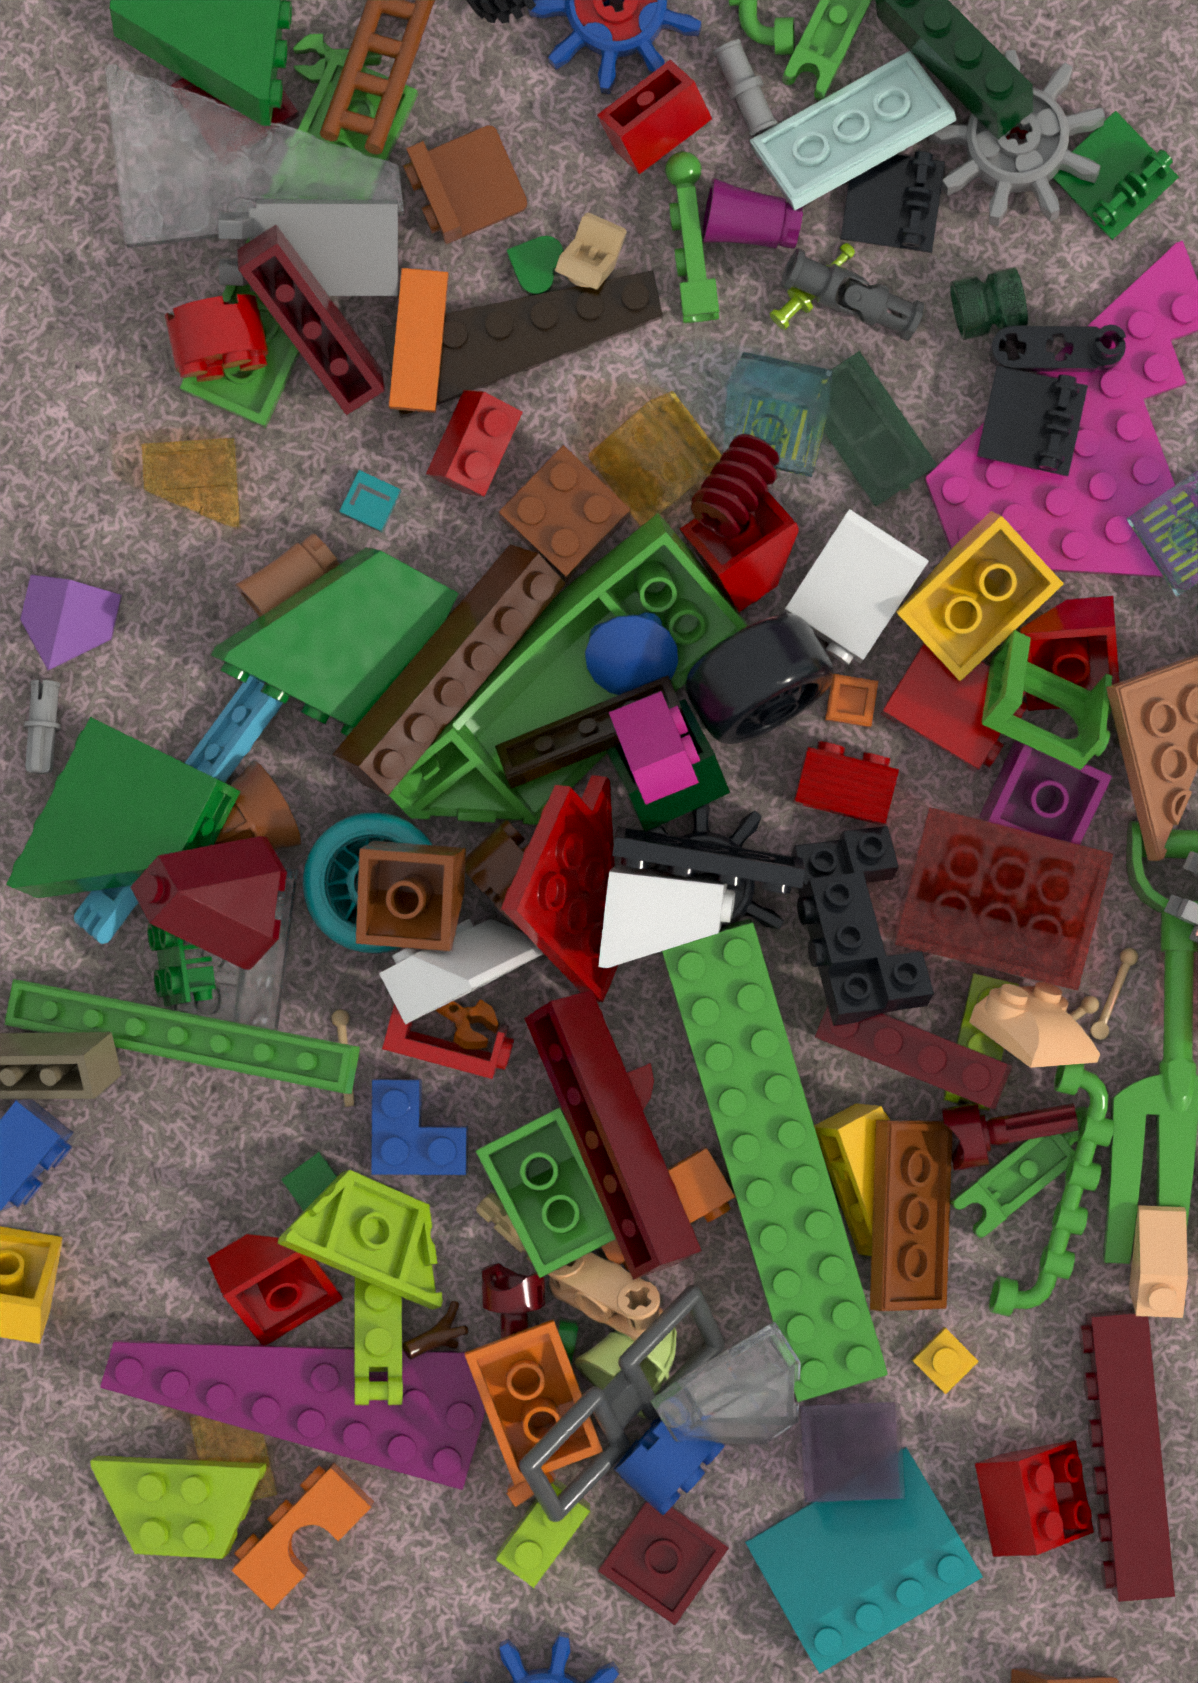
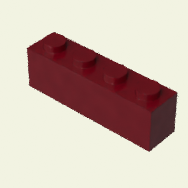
M276 224L237 249L238 270L346 416L385 391L383 370Z
M827 1005L815 1038L990 1109H996L1013 1066L886 1014H879L852 1024L833 1026Z

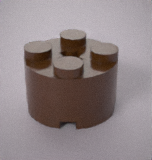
M506 819L466 856L465 873L489 897L495 907L519 931H522L501 907L505 900L507 889L511 886L523 859L525 848L529 844L523 849L519 846L525 838Z

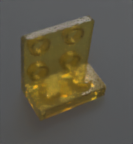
M674 391L648 401L588 455L591 462L616 495L631 509V515L640 526L644 525L657 513L661 515L696 484L710 476L711 470L716 463L720 462V457L722 456Z

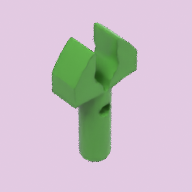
M309 34L294 46V53L306 54L314 52L324 59H320L312 66L294 65V69L306 81L318 84L332 53L346 58L350 48L332 49L324 42L323 34ZM368 51L363 66H379L382 62V55Z

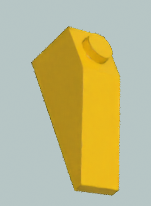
M856 1103L814 1125L857 1253L872 1256L876 1120H890V1118L883 1111L882 1106Z

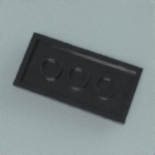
M620 826L616 828L612 856L621 857L620 864L627 867L649 869V864L652 862L668 865V873L678 876L696 877L697 870L710 872L716 875L715 881L742 886L744 879L756 880L763 883L762 889L790 894L791 887H803L806 870L803 859L800 857L649 831L644 832V830Z

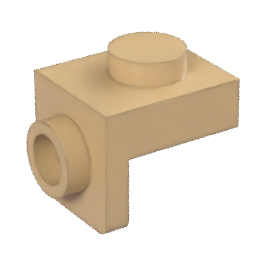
M585 213L581 218L575 239L560 255L555 272L567 276L568 280L577 286L591 287L597 290L615 268L627 233L626 229L591 213Z

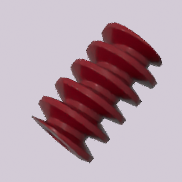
M740 434L735 436L729 445V449H726L720 457V462L715 464L710 472V476L706 477L701 485V489L697 490L691 499V512L705 528L716 535L726 539H735L740 532L739 526L745 525L750 518L748 512L755 511L759 505L758 498H764L768 492L767 485L773 484L778 476L774 466H777L780 461L778 453L768 443L753 435Z

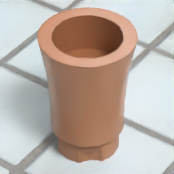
M313 533L301 545L296 543L280 557L253 575L236 583L235 586L248 605L261 617L340 565V563L326 544Z

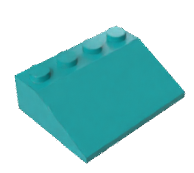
M907 1447L745 1541L819 1674L983 1578Z

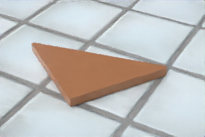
M1198 654L1106 687L1148 861L1164 859L1167 852L1164 846L1173 825H1178L1192 794L1189 788L1198 770Z

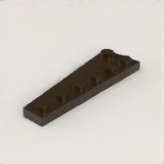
M653 270L605 280L597 290L591 287L575 286L446 313L437 405L462 395L463 390L473 391L478 388H484L497 383L501 379L522 371H528L555 358L569 355L599 341L608 340L662 319L663 314ZM396 324L381 327L391 376ZM399 410L400 418L419 413L418 411Z

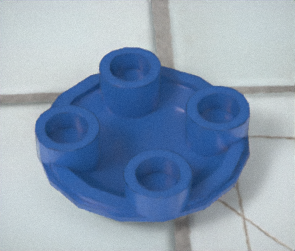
M649 612L640 615L618 616L607 622L595 625L590 631L589 641L585 650L586 666L594 681L609 693L621 695L667 675L671 679L678 664L677 644L670 632L662 626L660 618Z

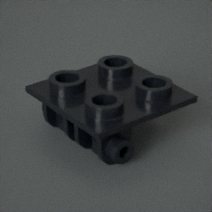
M922 151L915 152L914 157L896 154L849 180L840 240L932 253L945 161L933 160V154Z
M997 365L977 457L1068 477L1088 385L1076 383L1077 378L1069 375H1058L1057 379Z

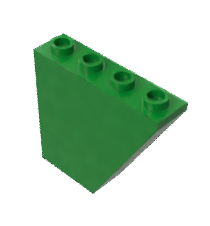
M110 0L109 9L115 37L261 126H271L273 108H281L283 81L282 79H277L278 68L285 69L287 64V40H281L282 29L290 30L292 1Z
M365 547L215 646L210 656L224 662L220 670L223 673L243 683L247 682L249 676L264 683L261 689L262 693L284 704L291 697L304 704L301 713L325 725L330 717L343 724L340 733L348 736L444 623L459 593L381 550Z
M90 717L85 728L77 737L75 748L64 770L55 781L54 790L43 812L34 823L33 832L22 854L14 862L12 873L6 885L35 898L133 885L158 855L214 845L241 791Z

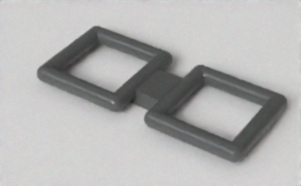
M690 1285L686 1287L620 1356L618 1364L621 1371L603 1390L599 1387L588 1389L521 1459L519 1463L520 1471L550 1521H561L628 1451L630 1441L623 1429L641 1410L647 1419H658L724 1349L725 1340L698 1286ZM691 1312L704 1343L655 1394L640 1363ZM593 1413L609 1443L602 1449L603 1452L598 1453L557 1496L541 1467Z

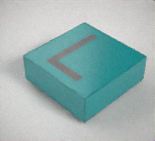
M358 470L339 512L382 533L402 491L389 483Z

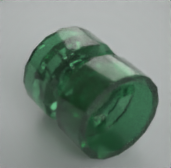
M1015 267L996 270L988 274L985 283L976 275L950 282L952 308L957 328L963 341L988 335L992 324H995L999 329L1009 326H1027L1028 310L1020 275Z

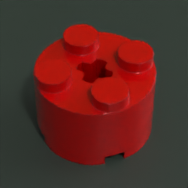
M236 294L238 304L224 302L223 296L201 299L173 308L174 315L170 313L165 314L175 369L180 373V377L196 376L197 382H206L223 378V369L239 366L240 371H251L267 366L266 356L268 355V348L258 299L255 295Z

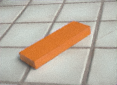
M402 268L389 398L390 409L436 413L449 279L448 272Z

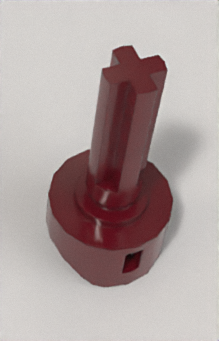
M978 1103L942 1109L944 1124L959 1139L956 1150L952 1154L954 1171L989 1165L987 1152L991 1151L990 1144L1002 1145L1079 1130L1074 1103L992 1117L987 1121L985 1114L980 1115Z
M500 1263L484 1267L481 1270L482 1305L488 1311L501 1313V1339L528 1329L527 1312L535 1311L545 1306L544 1276L539 1278L537 1272L529 1276L522 1275L504 1267Z

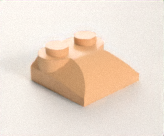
M1037 982L1035 986L1022 987L1003 984L1001 988L991 989L989 995L974 1006L969 1023L1030 1068L1097 1063L1100 1057L1099 1051L1089 1036L1073 1017L1066 1012L1069 1003L1062 996V990L1052 984Z

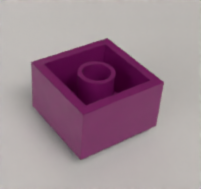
M1015 740L979 817L987 823L1072 861L1112 776L1088 764L1079 770Z

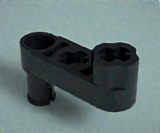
M1112 324L1105 325L1101 329L1092 326H1009L998 331L993 338L989 351L990 362L996 366L1027 372H1095L1096 370H1107L1118 365L1124 356L1126 349L1124 338H1126V335L1120 327ZM1053 338H1063V345L1071 347V355L1065 353L1063 361L1055 360L1053 352H1046V343L1052 345L1054 342ZM1106 338L1114 341L1116 348L1108 349L1100 341ZM1009 340L1015 341L1016 349L1023 350V354L1019 352L1016 360L1013 361L1008 360L1007 352L999 351V346L1004 348Z

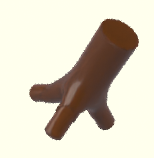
M452 1301L447 1313L430 1330L402 1343L403 1350L410 1360L437 1347L446 1346L452 1349L458 1347L459 1342L453 1338L467 1335L469 1332L466 1325L451 1328L459 1308L458 1302Z

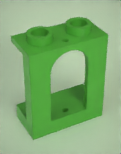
M1014 630L991 657L982 724L1081 770L1094 755L1098 757L1103 753L1110 739V731L1106 729L1111 706L1106 687L1111 686L1112 676L1105 674L1091 691L1029 663L1028 654L1031 638ZM1023 692L1030 693L1066 711L1074 719L1078 727V736L1075 739H1065L1014 716L1013 714L1022 704Z

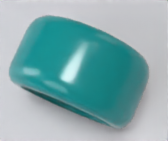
M367 812L355 814L336 822L317 839L308 854L304 866L303 895L311 918L317 927L332 941L353 951L382 954L397 951L403 947L356 944L360 848L372 841L433 845V843L420 829L405 819L387 813Z

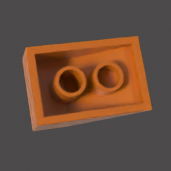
M554 1319L464 1353L514 1485L526 1481L519 1468L521 1459L583 1396ZM591 1415L543 1464L541 1468L545 1474L603 1452Z

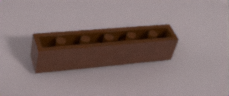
M510 544L332 755L362 785L388 796L566 583L539 553Z

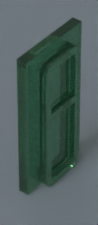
M860 351L833 369H828L824 375L798 391V395L813 417L817 419V423L875 508L902 489L909 488L911 483L937 467L936 462Z

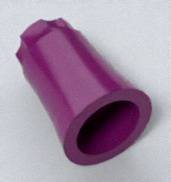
M713 178L706 201L701 233L702 243L728 242L758 245L774 249L777 246L795 249L801 229L803 207L793 210L789 202H786V199L783 197L762 194Z

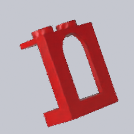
M394 1003L382 1047L383 1050L493 1079L497 1068L506 1069L515 1040L506 1037L508 1025L502 1024L498 1030L492 1052L481 1049H464L455 1042L411 1031L414 1021L405 1025Z

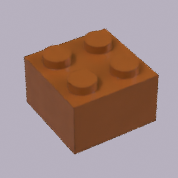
M562 445L498 513L500 520L534 552L539 553L567 583L631 516V509L570 450Z

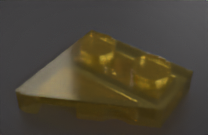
M235 438L141 444L144 490L147 493L230 528L241 529Z

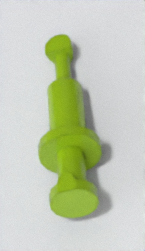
M849 243L843 244L839 248L842 254L830 265L836 264L841 266L847 259L850 260L855 254L854 248ZM791 287L787 290L791 299L780 310L773 309L769 315L778 327L786 330L790 326L788 320L800 309L806 313L813 309L811 301L815 298L814 295Z

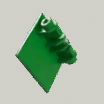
M1115 111L1104 121L1103 126L1095 129L1072 151L1075 154L1090 158L1100 165L1096 182L1093 183L1079 179L1063 170H1059L1053 177V180L1113 240L1167 190L1179 176L1169 167L1173 163L1172 158L1162 149L1156 153L1124 118Z
M148 924V943L151 951H157L159 969L154 971V987L159 998L163 997L164 1007L191 1002L190 993H193L194 1002L213 999L212 990L216 989L213 966L186 968V965L213 961L212 956L185 959L184 951L201 948L193 944L183 945L185 940L152 924Z

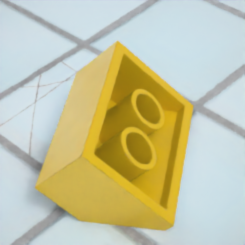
M0 1226V1337L37 1344L41 1343L51 1309L62 1237Z

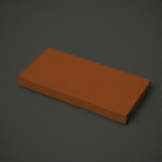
M876 1120L870 1310L904 1311L946 1309L953 1131L944 1124V1121Z

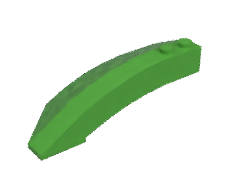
M657 513L587 569L550 602L389 796L412 819H430V816L457 817V821L495 823L496 819L522 820L523 824L538 825L543 807L547 804L554 786L562 785L572 788L607 752L603 751L511 789L495 745L618 696L609 693L598 685L586 666L585 650L589 641L590 631L595 625L607 622L618 616L640 615L648 612L658 616L662 621V626L670 632L677 644L678 664L673 677L670 679L675 692L685 684L690 669L702 656L729 636L749 625L686 544L660 514Z

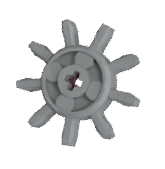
M1007 50L1005 57L1020 71V62L1016 51ZM1065 62L1052 74L1049 82L1042 90L1033 88L1034 111L1000 139H997L973 114H971L968 124L951 123L930 135L929 142L942 145L956 144L966 146L968 161L950 171L942 180V190L949 196L962 190L971 181L980 177L988 185L995 188L989 203V224L999 226L1007 213L1008 198L1011 192L1017 193L1032 190L1041 212L1049 222L1058 219L1060 211L1058 197L1048 182L1059 170L1066 171L1079 179L1095 183L1099 175L1100 165L1090 158L1068 150L1069 136L1093 131L1103 126L1105 119L1103 108L1087 109L1072 115H1065L1060 105L1056 102L1058 97L1068 88L1073 67ZM1017 133L1019 139H1025V143L1018 145L1015 138L1010 139V134Z

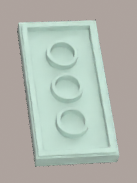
M908 51L749 141L754 153L793 210H797L957 120L954 109L911 51Z

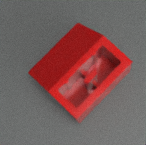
M1076 1440L1003 1453L975 1463L993 1557L1039 1555L1094 1533L1091 1520L1092 1513L1087 1500L1082 1463L1079 1458Z

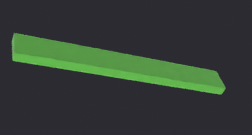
M13 979L4 1024L42 1033L112 1032L114 1044L117 1048L344 1094H352L360 1052L359 1046Z

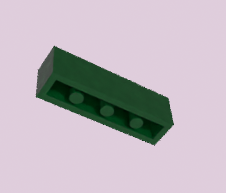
M875 0L877 17L997 139H1000L1034 111L1033 84L949 0Z

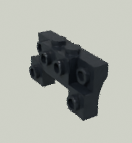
M888 826L843 831L839 840L795 845L790 856L802 858L806 869L803 887L797 888L799 893L797 900L798 917L800 923L807 925L809 931L808 954L810 963L813 967H818L833 1026L856 1023L887 1012L928 1006L934 992L923 952L886 956L867 883L893 880L899 868Z

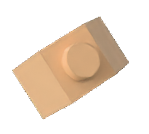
M1138 1205L1129 1291L1135 1315L1183 1318L1188 1279L1185 1207Z

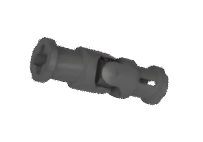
M799 248L791 255L782 275V288L788 290L791 287H795L816 297L817 303L846 315L858 314L863 323L870 326L875 323L898 332L900 339L909 341L915 333L923 315V302L915 300L913 303L889 293V288L880 283L869 285L870 283L864 277L836 264L826 266L805 256V251ZM850 277L844 284H842V285L840 286V288H839V290H838V297H839V299H838V304H839V305H837V303H836V301H835V296H836V293H837V289H838L839 285L841 284V282L843 281L844 278ZM887 309L895 310L901 313V316H894L888 313Z

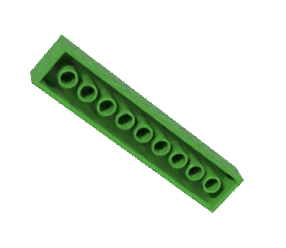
M745 919L722 926L717 934L661 951L797 1402L888 1375L754 923L750 919Z

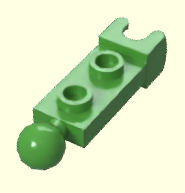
M820 0L789 60L782 77V82L790 86L794 84L796 78L802 72H812L818 80L814 97L818 101L824 99L872 0Z
M680 151L668 159L665 165V174L671 184L676 186L677 202L669 203L672 231L681 230L683 248L674 249L677 276H687V282L680 283L683 323L719 319V303L716 279H707L696 187L694 185L701 176L702 167L699 159L694 154Z
M1081 1106L1075 1108L1078 1128L1080 1127L1083 1115L1087 1113L1088 1107ZM1079 1130L1024 1140L976 1180H973L950 1199V1204L956 1209L961 1210L971 1203H979L983 1209L981 1219L973 1225L972 1231L979 1239L985 1237L1005 1221L1010 1214L1067 1169L1070 1159L1075 1154L1071 1146L1076 1142L1078 1143Z

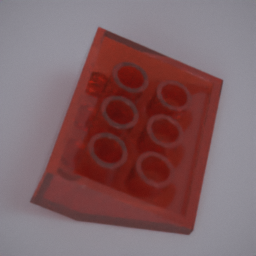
M929 807L903 893L891 941L895 945L1078 991L1114 853Z

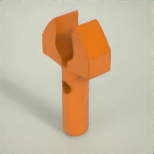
M481 999L473 1007H463L452 1001L434 1010L455 1024L456 1032L453 1042L464 1049L486 1048L488 1044V1038L479 1032L473 1031L470 1028V1024L481 1023L487 1029L497 1034L498 1021L492 1006Z

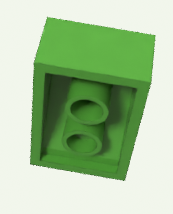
M560 1107L476 1150L539 1278L616 1239L563 1110Z

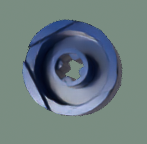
M676 1401L658 1419L653 1420L650 1424L651 1427L639 1440H635L614 1467L620 1478L661 1515H664L681 1496L677 1491L679 1488L688 1493L702 1478L705 1471L701 1468L700 1464L702 1462L706 1465L710 1464L725 1446L716 1435Z

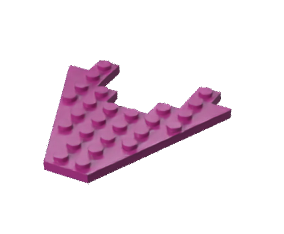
M1183 240L1175 243L1088 325L1101 329L1105 325L1112 324L1117 325L1124 331L1126 338H1124L1126 349L1118 365L1112 369L1096 370L1095 372L1036 373L1057 379L1058 375H1069L1077 378L1076 383L1088 385L1068 477L977 457L984 423L925 477L924 481L950 550L990 511L1001 515L1054 572L1180 579L1198 567L1197 559L1176 573L1173 570L1198 554V545L1170 563L1167 561L1168 558L1198 540V531L1162 554L1161 552L1162 548L1197 527L1198 518L1156 544L1154 541L1198 512V477L1175 485L1144 402L1145 399L1186 384L1171 341L1198 332V280ZM1106 338L1100 341L1108 349L1116 348L1114 341ZM1065 346L1055 356V360L1063 361L1065 353L1071 355V347ZM1183 493L1187 494L1186 498L1175 505L1171 503L1172 500ZM1192 502L1194 506L1177 517V511ZM1165 506L1167 510L1147 523H1142L1141 520L1161 507ZM1171 515L1175 517L1164 526L1149 534L1148 530ZM1198 573L1189 579L1198 580Z

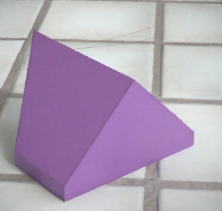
M31 575L20 620L47 670L112 640L122 595L69 579Z

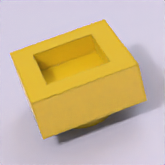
M945 1326L911 1359L945 1394L979 1362Z

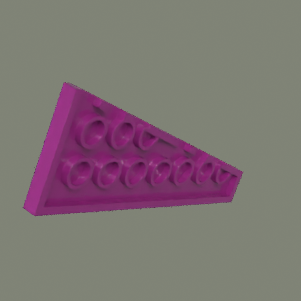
M114 1340L100 1388L460 1490H463L486 1412L464 1355L465 1352L451 1350L428 1351L410 1360L402 1349V1405H388L387 1400H369V1405H354V1347L265 1346L262 1344L226 1345L219 1343L194 1344L169 1343L167 1341ZM369 1372V1381H387V1372Z

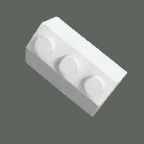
M468 919L457 925L451 951L422 949L421 951V949L406 948L392 956L396 963L395 965L379 974L406 1025L487 985L544 953L525 933L493 919L473 926L471 920Z

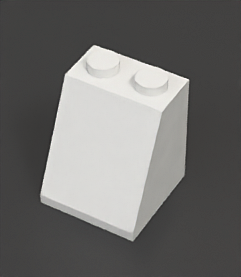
M849 509L786 606L783 614H793L804 619L816 636L829 643L826 651L839 661L849 665L853 659L861 664L929 560Z
M615 865L609 871L598 967L610 968L719 933L723 922L730 923L733 916L735 890L727 889V884L715 881V876L696 874V877H684L670 874L665 870L637 869Z

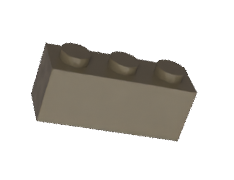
M112 1032L0 1033V1099H95L122 1075Z

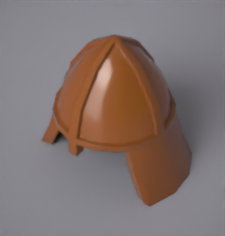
M253 760L243 773L230 784V786L241 792L214 845L264 836L268 838L274 850L299 846L301 844V835L287 802L266 770Z

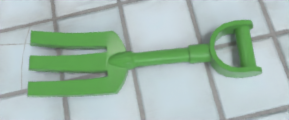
M1129 821L1126 867L1129 884L1140 901L1156 912L1161 913V952H1165L1163 1059L1159 1063V1075L1144 1078L1130 1084L1111 1098V1119L1114 1120V1132L1110 1142L1108 1194L1103 1245L1104 1263L1130 1264L1141 1181L1146 1114L1156 1115V1206L1185 1207L1186 1225L1188 1224L1197 1137L1198 1075H1196L1197 1064L1193 1061L1194 953L1198 952V943L1189 939L1194 925L1164 912L1169 899L1155 891L1145 877L1142 857H1147L1139 821ZM1172 829L1164 846L1167 849L1164 858L1187 859L1190 851L1198 853V830Z

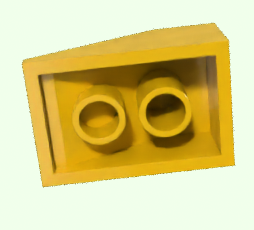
M990 511L949 551L896 613L951 673L961 681L1064 583L1001 515Z

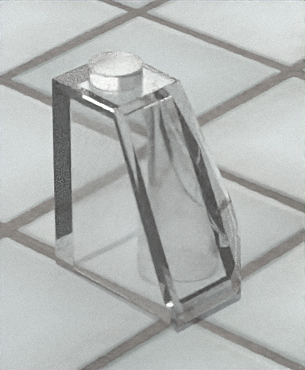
M773 1322L675 1381L652 1398L650 1402L676 1442L711 1441L717 1443L766 1445L799 1422V1405L794 1403V1383L800 1380L801 1361L776 1322Z

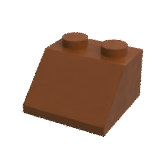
M372 841L360 848L356 944L451 951L464 897L466 848Z

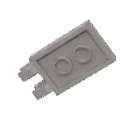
M256 199V207H249V212H219V239H245L250 237L251 241L276 224L328 296H398L397 200ZM238 258L220 259L219 285L244 286L249 284L238 270Z

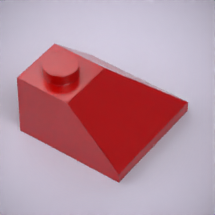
M769 492L766 493L764 498H758L759 505L755 511L748 512L750 518L745 525L739 526L740 532L735 539H726L716 535L705 528L696 518L680 528L681 533L715 583L738 612L757 602L778 586L799 531L797 523Z
M1114 596L1066 599L1020 628V633L1031 638L1028 654L1029 663L1089 691L1097 685L1105 674L1112 676L1111 685L1120 682ZM1026 692L1028 711L1061 709Z
M246 1234L207 1257V1260L223 1297L260 1344L268 1345L343 1300L340 1291L317 1260L277 1244L279 1239L277 1237Z

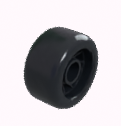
M780 614L741 629L709 650L690 669L685 687L690 702L711 736L724 744H737L764 735L802 713L826 692L832 683L834 672L828 655L809 624L797 615Z

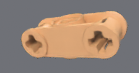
M591 1252L548 1274L550 1276V1290L555 1298L582 1311L592 1320L604 1323L627 1335L634 1341L663 1312L659 1307L660 1294L656 1286L641 1278L633 1280L631 1274L613 1261L605 1260Z

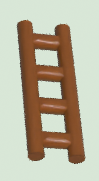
M405 0L366 1L320 131L322 138L328 141H336L341 128L367 135L365 149L376 155L382 153L435 0H415V3ZM382 13L408 21L401 41L375 34ZM368 51L395 59L388 79L361 72ZM354 90L382 97L375 118L348 111Z

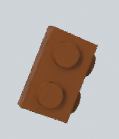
M484 126L431 150H427L424 141L406 148L409 163L402 166L413 191L422 190L428 205L422 207L421 210L432 234L440 231L446 245L519 214L527 208L525 193L500 136L493 126Z

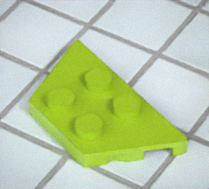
M350 1169L341 1172L278 1239L277 1244L431 1310L442 1306V1292L436 1293L432 1265L438 1263L435 1244L432 1242L430 1235L432 1220L429 1204Z
M96 1456L90 1460L91 1469L134 1554L223 1559L231 1551L238 1535L237 1528L240 1522L245 1519L252 1504L250 1499L258 1481L264 1477L266 1472V1463L123 1456Z

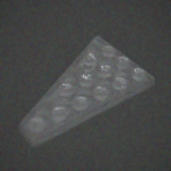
M115 64L105 65L124 238L127 248L218 238L219 212H249V207H256V199L397 200L398 216L405 215L400 170L397 164L380 158H371L363 155L360 151L349 147L343 148L316 138L315 135L281 123L271 122V126H261L237 110L219 104L211 98L182 88L177 89L168 86L163 81L151 77L146 78L120 69Z

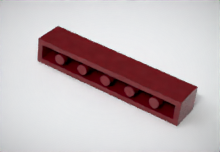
M590 990L552 1000L526 1016L524 1019L632 1279L634 1280L672 1267L701 1252L702 1250L695 1236L694 1229L689 1222L676 1186L665 1165L657 1141L649 1127L640 1101L633 1089L593 991Z
M1134 1309L1086 1313L1087 1325L1079 1326L1081 1351L1083 1354H1090L1091 1372H1084V1390L1086 1400H1094L1096 1419L1088 1420V1433L1091 1448L1098 1447L1100 1466H1093L1092 1475L1095 1494H1103L1104 1513L1097 1514L1099 1540L1108 1544L1109 1560L1101 1562L1104 1589H1112V1595L1118 1602L1175 1597L1149 1317L1136 1316Z

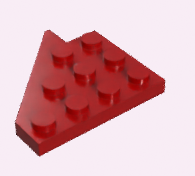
M591 775L582 798L570 786H554L547 804L543 807L541 818L531 841L525 848L523 859L513 882L507 889L501 909L581 993L592 990L596 1001L603 1003L619 966L616 965L610 968L598 967L609 871L615 866L614 856H612L614 843L610 780L604 776Z

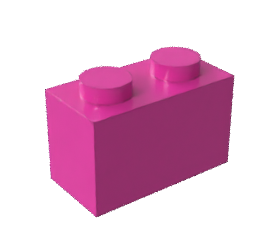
M662 691L609 712L645 804L699 783L692 764L700 762L690 735L680 738L681 734L688 732L678 705L669 709Z

